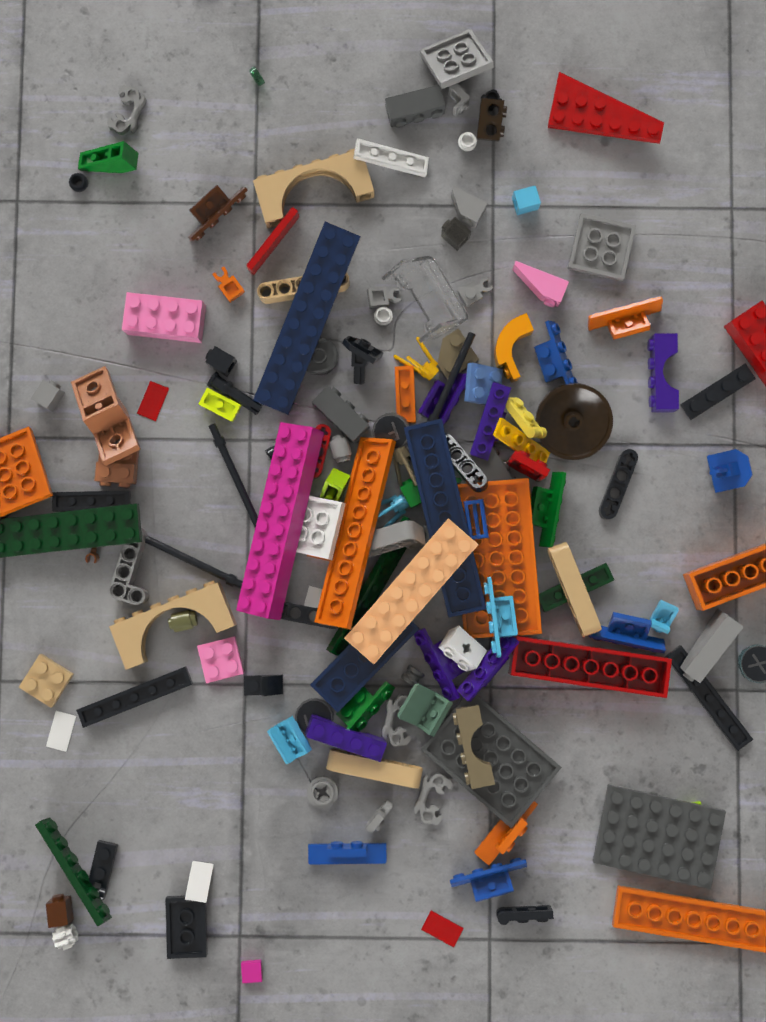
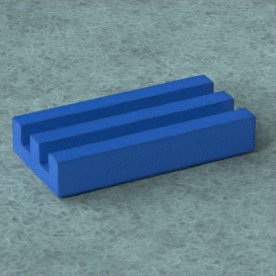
M484 500L464 501L469 536L473 540L489 538ZM478 503L480 504V511H481V518H482V524H483L484 534H481V533H480V526H479V519H478V512H477V505H476V504H478ZM471 504L473 508L476 528V535L474 536L472 532L469 505Z

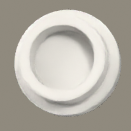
M465 132L460 135L458 145L463 151H471L476 147L477 139L473 133Z
M379 307L374 313L375 322L381 326L390 324L393 319L392 311L387 307Z

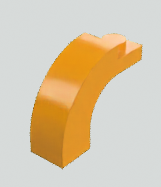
M527 313L507 323L495 345L494 359L496 367H505L503 369L506 379H510L511 383L518 381L521 377L512 357V347L515 342L532 335L534 331Z

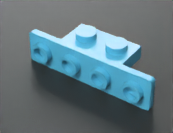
M487 577V582L484 583V593L489 596V602H486L487 614H491L492 621L488 622L489 632L494 635V641H491L492 653H496V658L501 657L499 638L518 636L513 596L494 598L492 578Z

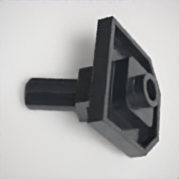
M348 336L343 340L342 344L352 352L354 384L362 385L365 383V367L369 362L372 364L382 358L384 352L371 346V343L365 339Z

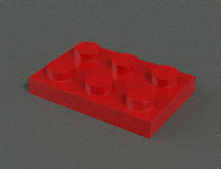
M519 450V452L514 451L506 461L509 467L537 482L547 477L550 469L547 468L546 463L530 459V455L522 450Z

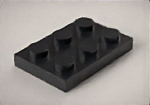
M167 896L165 898L167 959L207 957L206 903L185 900V896Z

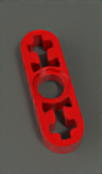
M320 424L316 427L320 431L325 428L328 435L323 437V442H326V445L321 444L324 453L318 457V461L322 460L321 464L317 462L316 468L319 471L315 472L313 479L320 477L322 474L332 435L331 429L325 424Z

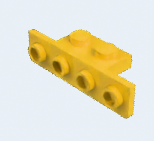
M499 418L493 433L494 437L514 451L519 452V450L528 453L530 455L529 458L534 461L547 462L550 455L548 450L533 439L528 438L522 431L504 418Z

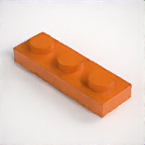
M414 365L396 366V413L403 416L409 424L416 423Z

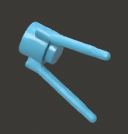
M402 494L382 500L381 505L389 503L390 507L381 511L378 517L391 510L394 513L398 512L384 527L392 525L401 515L406 513L405 509L409 507V504Z

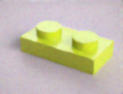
M206 388L198 403L200 406L231 422L235 420L241 408V405L209 388Z

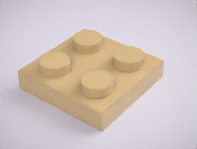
M39 654L19 688L52 708L74 674L45 655Z

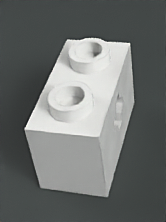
M460 626L450 629L439 645L444 655L455 661L458 667L466 672L477 669L487 652L481 644Z

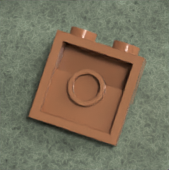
M139 450L107 466L103 464L99 454L98 462H96L95 481L100 482V486L111 487V483L119 484L118 487L130 488V484L136 485Z

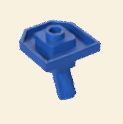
M737 449L707 456L710 468L709 473L712 477L715 493L745 487L753 475L749 457Z

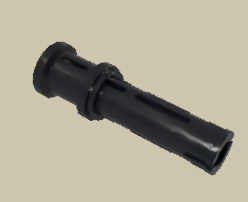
M218 372L211 376L207 383L208 387H213L221 392V395L230 397L254 413V415L260 412L263 405L253 401L252 398L235 388L231 381H226L220 377Z

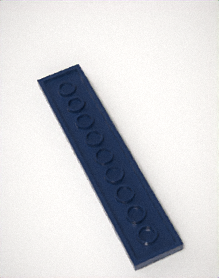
M326 221L324 222L253 401L289 415L361 236Z
M442 418L404 427L430 539L448 518L469 535ZM472 552L441 587L448 618L486 609L476 561Z

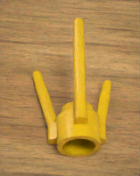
M416 337L430 363L426 361L423 365H420L410 356H407L406 359L412 363L410 364L397 355L393 357L405 366L415 365L414 371L430 381L439 371L436 367L438 363L432 358L421 339Z

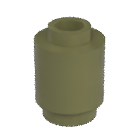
M185 610L172 613L171 618H168L170 630L173 629L176 633L193 629L194 626L198 625L196 612Z

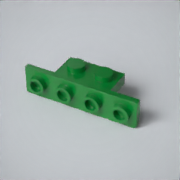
M552 472L549 489L533 486L531 497L533 526L542 528L539 547L550 548L554 545L562 495L566 484V472Z
M385 681L373 695L363 686L336 715L348 726L347 729L360 732V730L367 726L370 718L378 713L380 706L385 700L392 696L395 687Z

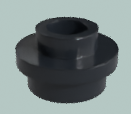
M74 173L69 179V186L75 192H83L88 187V179L81 173ZM78 181H82L79 186L76 185Z

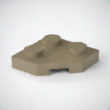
M459 328L442 339L437 367L446 380L465 342V337ZM471 347L459 373L467 369V363L479 361Z

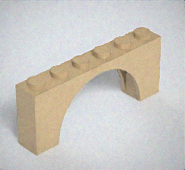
M351 149L341 155L333 154L324 160L316 159L310 164H299L286 171L278 170L272 175L258 176L253 180L267 229L276 227L284 218V205L290 191L299 182L310 177L327 176L339 180L352 192L356 203L374 198V188L366 162L353 159L355 149Z
M214 580L203 584L204 588L200 590L193 588L186 591V595L179 598V595L168 598V603L161 605V602L149 606L151 610L146 612L139 610L132 613L131 618L125 619V617L114 620V625L109 626L125 670L148 662L145 647L148 631L153 622L170 609L188 608L197 611L209 620L216 633L236 626L237 623L221 583H215Z

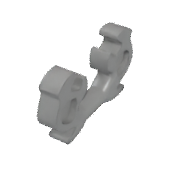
M123 85L118 93L120 97L125 95V98H121L124 105L130 106L134 103L132 114L128 120H125L122 114L116 113L117 119L115 121L111 117L107 121L109 129L114 130L119 135H124L129 130L135 133L138 117L146 104L145 96L143 95L141 98L136 87Z
M403 694L396 696L393 703L392 699L389 698L387 700L386 720L381 731V737L386 739L387 735L389 743L395 747L407 746L411 738L409 735L403 736V733L407 731L405 728L397 727L396 730H393L392 727L395 712L398 709L400 711L401 706L407 699V696Z
M440 772L433 774L429 781H427V774L423 777L420 796L414 806V814H417L420 809L421 820L425 824L438 825L442 820V814L435 816V811H439L438 806L430 805L429 808L426 807L429 790L435 787L437 793L444 794L442 788L447 785L449 790L452 788L451 778H447Z

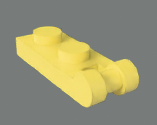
M508 397L505 408L528 438H545L547 430L537 424L533 414L524 407L523 401L517 397Z

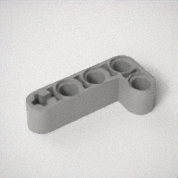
M402 521L375 530L368 558L403 547L410 550H421L426 544L424 527L414 521Z
M142 527V542L135 543L138 546L123 544L109 588V594L112 598L133 605L145 604L149 599V593L145 588L133 585L146 545L145 539L148 536L147 531ZM130 549L135 550V556L132 559L128 557ZM128 567L130 573L125 578L122 575V570ZM120 585L124 589V593L121 596L116 592L117 587ZM137 591L142 593V599L139 602L135 599Z

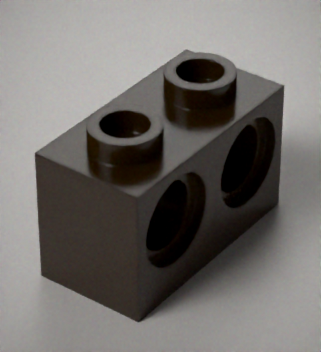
M481 99L477 140L499 142L500 137H504L505 126L502 125V117L506 118L507 106L504 105L505 100ZM491 105H495L498 108V114L495 116L490 115L488 112V108ZM488 125H493L496 128V133L492 136L486 133Z

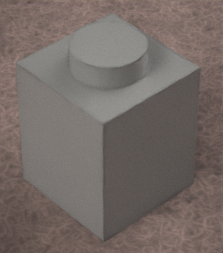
M42 380L31 399L53 412L65 392L60 390L61 386L51 380L48 383Z

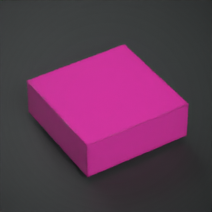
M262 960L241 962L242 983L262 982Z

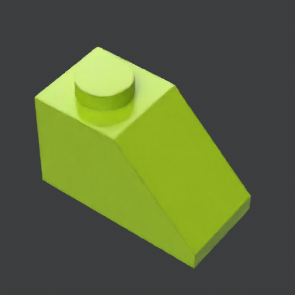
M333 468L324 483L319 498L340 502L350 475Z

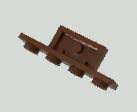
M215 185L189 209L201 226L188 238L191 241L195 239L196 241L200 240L205 235L203 231L208 227L213 228L219 222L218 218L222 214L224 216L233 209L231 206L236 201L239 203L246 197L245 193L248 189L242 187L229 199L220 187Z

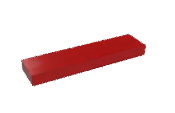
M292 207L247 263L248 271L251 274L255 275L300 218L297 209Z

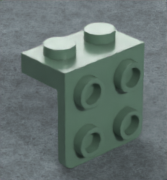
M416 683L401 706L397 717L417 726L428 735L434 737L453 702L439 693Z

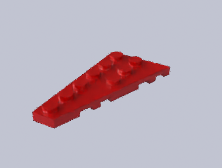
M559 72L548 128L660 144L664 122Z

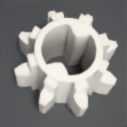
M73 924L60 926L52 933L55 947L58 949L63 948V951L73 947L75 942L78 941V932Z

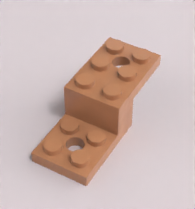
M106 366L71 382L83 422L93 433L101 460L105 466L141 449L128 411L116 394Z

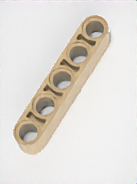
M347 272L344 277L346 282L341 285L339 292L346 291L350 286ZM303 276L261 283L257 288L258 296L265 304L293 300ZM283 287L290 288L289 292L286 294H283L280 291ZM270 290L271 294L269 296H262L263 291Z
M563 542L548 548L550 560L580 634L584 638L601 631V624L567 542Z
M330 749L326 769L333 772L410 788L420 787L423 768L416 765L381 759V762L339 749Z

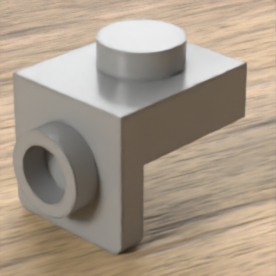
M458 83L451 85L448 94L457 103L453 108V115L456 117L459 113L463 114L469 108L470 96L463 85Z

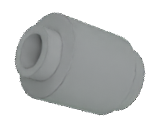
M343 435L332 437L333 440L329 443L333 459L336 460V463L340 464L351 461L352 452L348 437Z

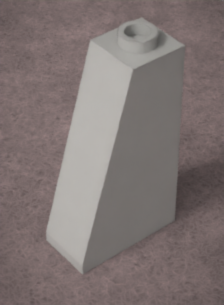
M717 609L680 666L684 671L683 676L691 682L695 679L701 683L744 626L720 609Z

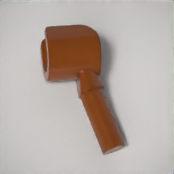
M97 547L92 548L91 553L86 555L85 561L87 563L90 562L91 555L95 558L94 563L99 561V554L96 553Z

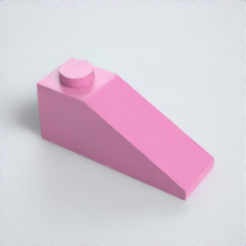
M515 261L512 270L538 299L543 301L546 306L558 307L569 281Z

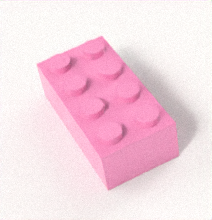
M127 292L122 330L127 335L202 343L206 305L202 300Z

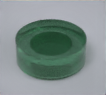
M254 66L249 69L257 85H263L265 81Z

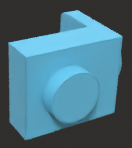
M660 600L650 617L651 627L656 632L669 634L670 625L679 611L678 607Z

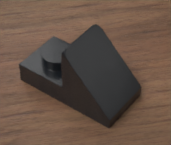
M283 674L244 676V696L283 694Z

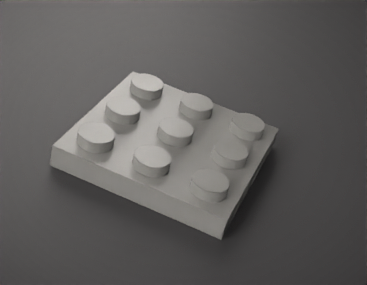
M471 29L420 49L422 59L441 89L494 68L493 60Z
M581 213L567 269L623 282L636 225Z

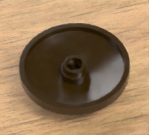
M568 383L551 390L540 402L535 416L537 424L547 430V436L539 439L542 445L553 455L567 460H580L597 453L608 441L613 428V414L606 398L595 388L581 383Z

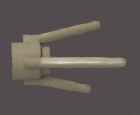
M406 446L400 447L394 451V458H392L398 484L400 487L402 486L400 464V466L405 465L414 485L417 486L416 478L409 465L411 459L410 452Z

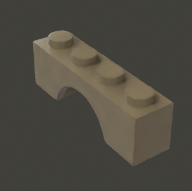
M479 705L455 708L456 713L452 715L454 725H459L460 733H456L458 744H463L464 752L460 753L462 764H467L468 772L464 773L466 784H471V789L495 785L491 763L479 759L471 748V739L474 732L483 725Z

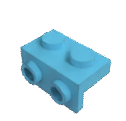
M293 716L279 722L267 731L285 764L291 763L296 758L312 750Z

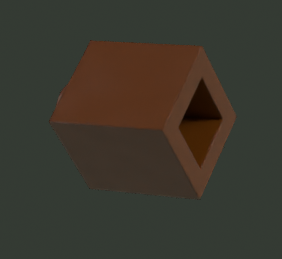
M57 894L52 896L46 903L48 928L66 926L74 920L71 895Z

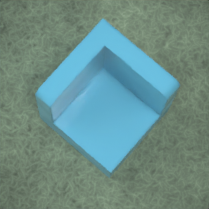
M536 186L513 192L512 201L517 215L539 209L541 201Z

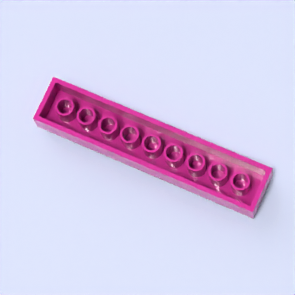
M280 422L236 611L267 619L281 620L324 432L314 427Z

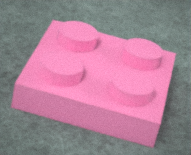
M236 636L197 646L206 683L244 674Z

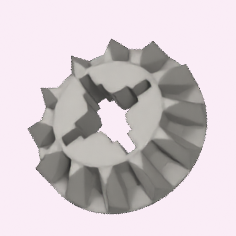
M324 776L315 778L307 789L308 800L317 808L323 809L332 806L338 797L337 784L331 778ZM327 785L326 793L329 796L323 795L318 799V789H323Z

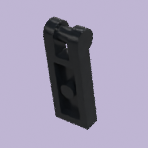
M99 840L95 849L89 881L93 887L95 882L101 883L100 889H96L101 900H104L118 844Z
M550 905L500 907L496 910V916L501 925H507L509 921L527 923L529 920L547 922L548 919H554L553 910Z

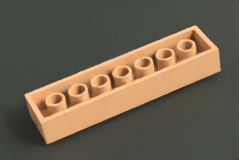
M448 518L344 639L371 663L375 664L479 544Z

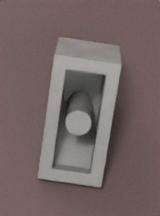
M453 186L451 197L459 221L468 228L473 227L476 229L486 210L487 202Z

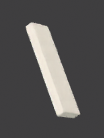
M358 138L355 143L353 159L421 177L427 175L429 157Z

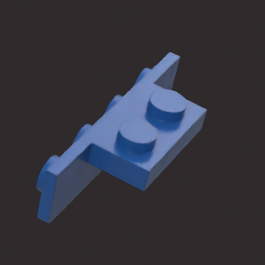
M548 320L545 324L551 340L534 347L545 382L549 383L563 377L565 384L578 383L571 371V361L567 359L565 353L567 351L566 345L561 341L559 335L561 333L560 327L555 321Z
M616 612L612 613L608 627L601 626V631L588 636L595 640L630 646L635 649L649 650L654 653L664 654L666 651L664 639L648 636L652 625L651 620Z
M335 841L331 842V844H308V863L310 865L385 864L387 862L386 843H363L361 841L343 843Z
M515 858L506 865L497 863L492 865L491 869L483 870V868L473 870L472 874L464 875V873L457 874L450 880L451 887H456L471 882L476 902L514 892L509 872L527 867L526 859Z

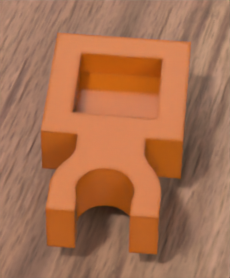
M223 266L221 268L224 272L222 277L217 276L216 273L212 275L218 282H221L218 287L231 303L245 293V290L234 275L230 278L228 277V272Z

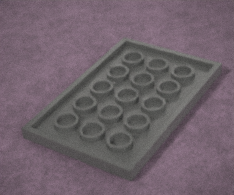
M478 695L471 702L463 698L456 708L475 704L479 705L483 725L474 732L471 739V748L479 759L491 763L495 785L471 789V784H466L464 773L468 772L467 764H462L460 753H463L464 749L463 744L459 745L456 733H460L459 725H454L452 714L456 713L455 709L440 725L435 736H431L421 750L512 828L562 767Z
M608 784L593 863L711 890L726 811Z

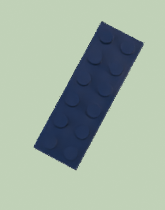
M411 621L375 664L371 663L356 648L349 644L310 686L338 713L420 628Z

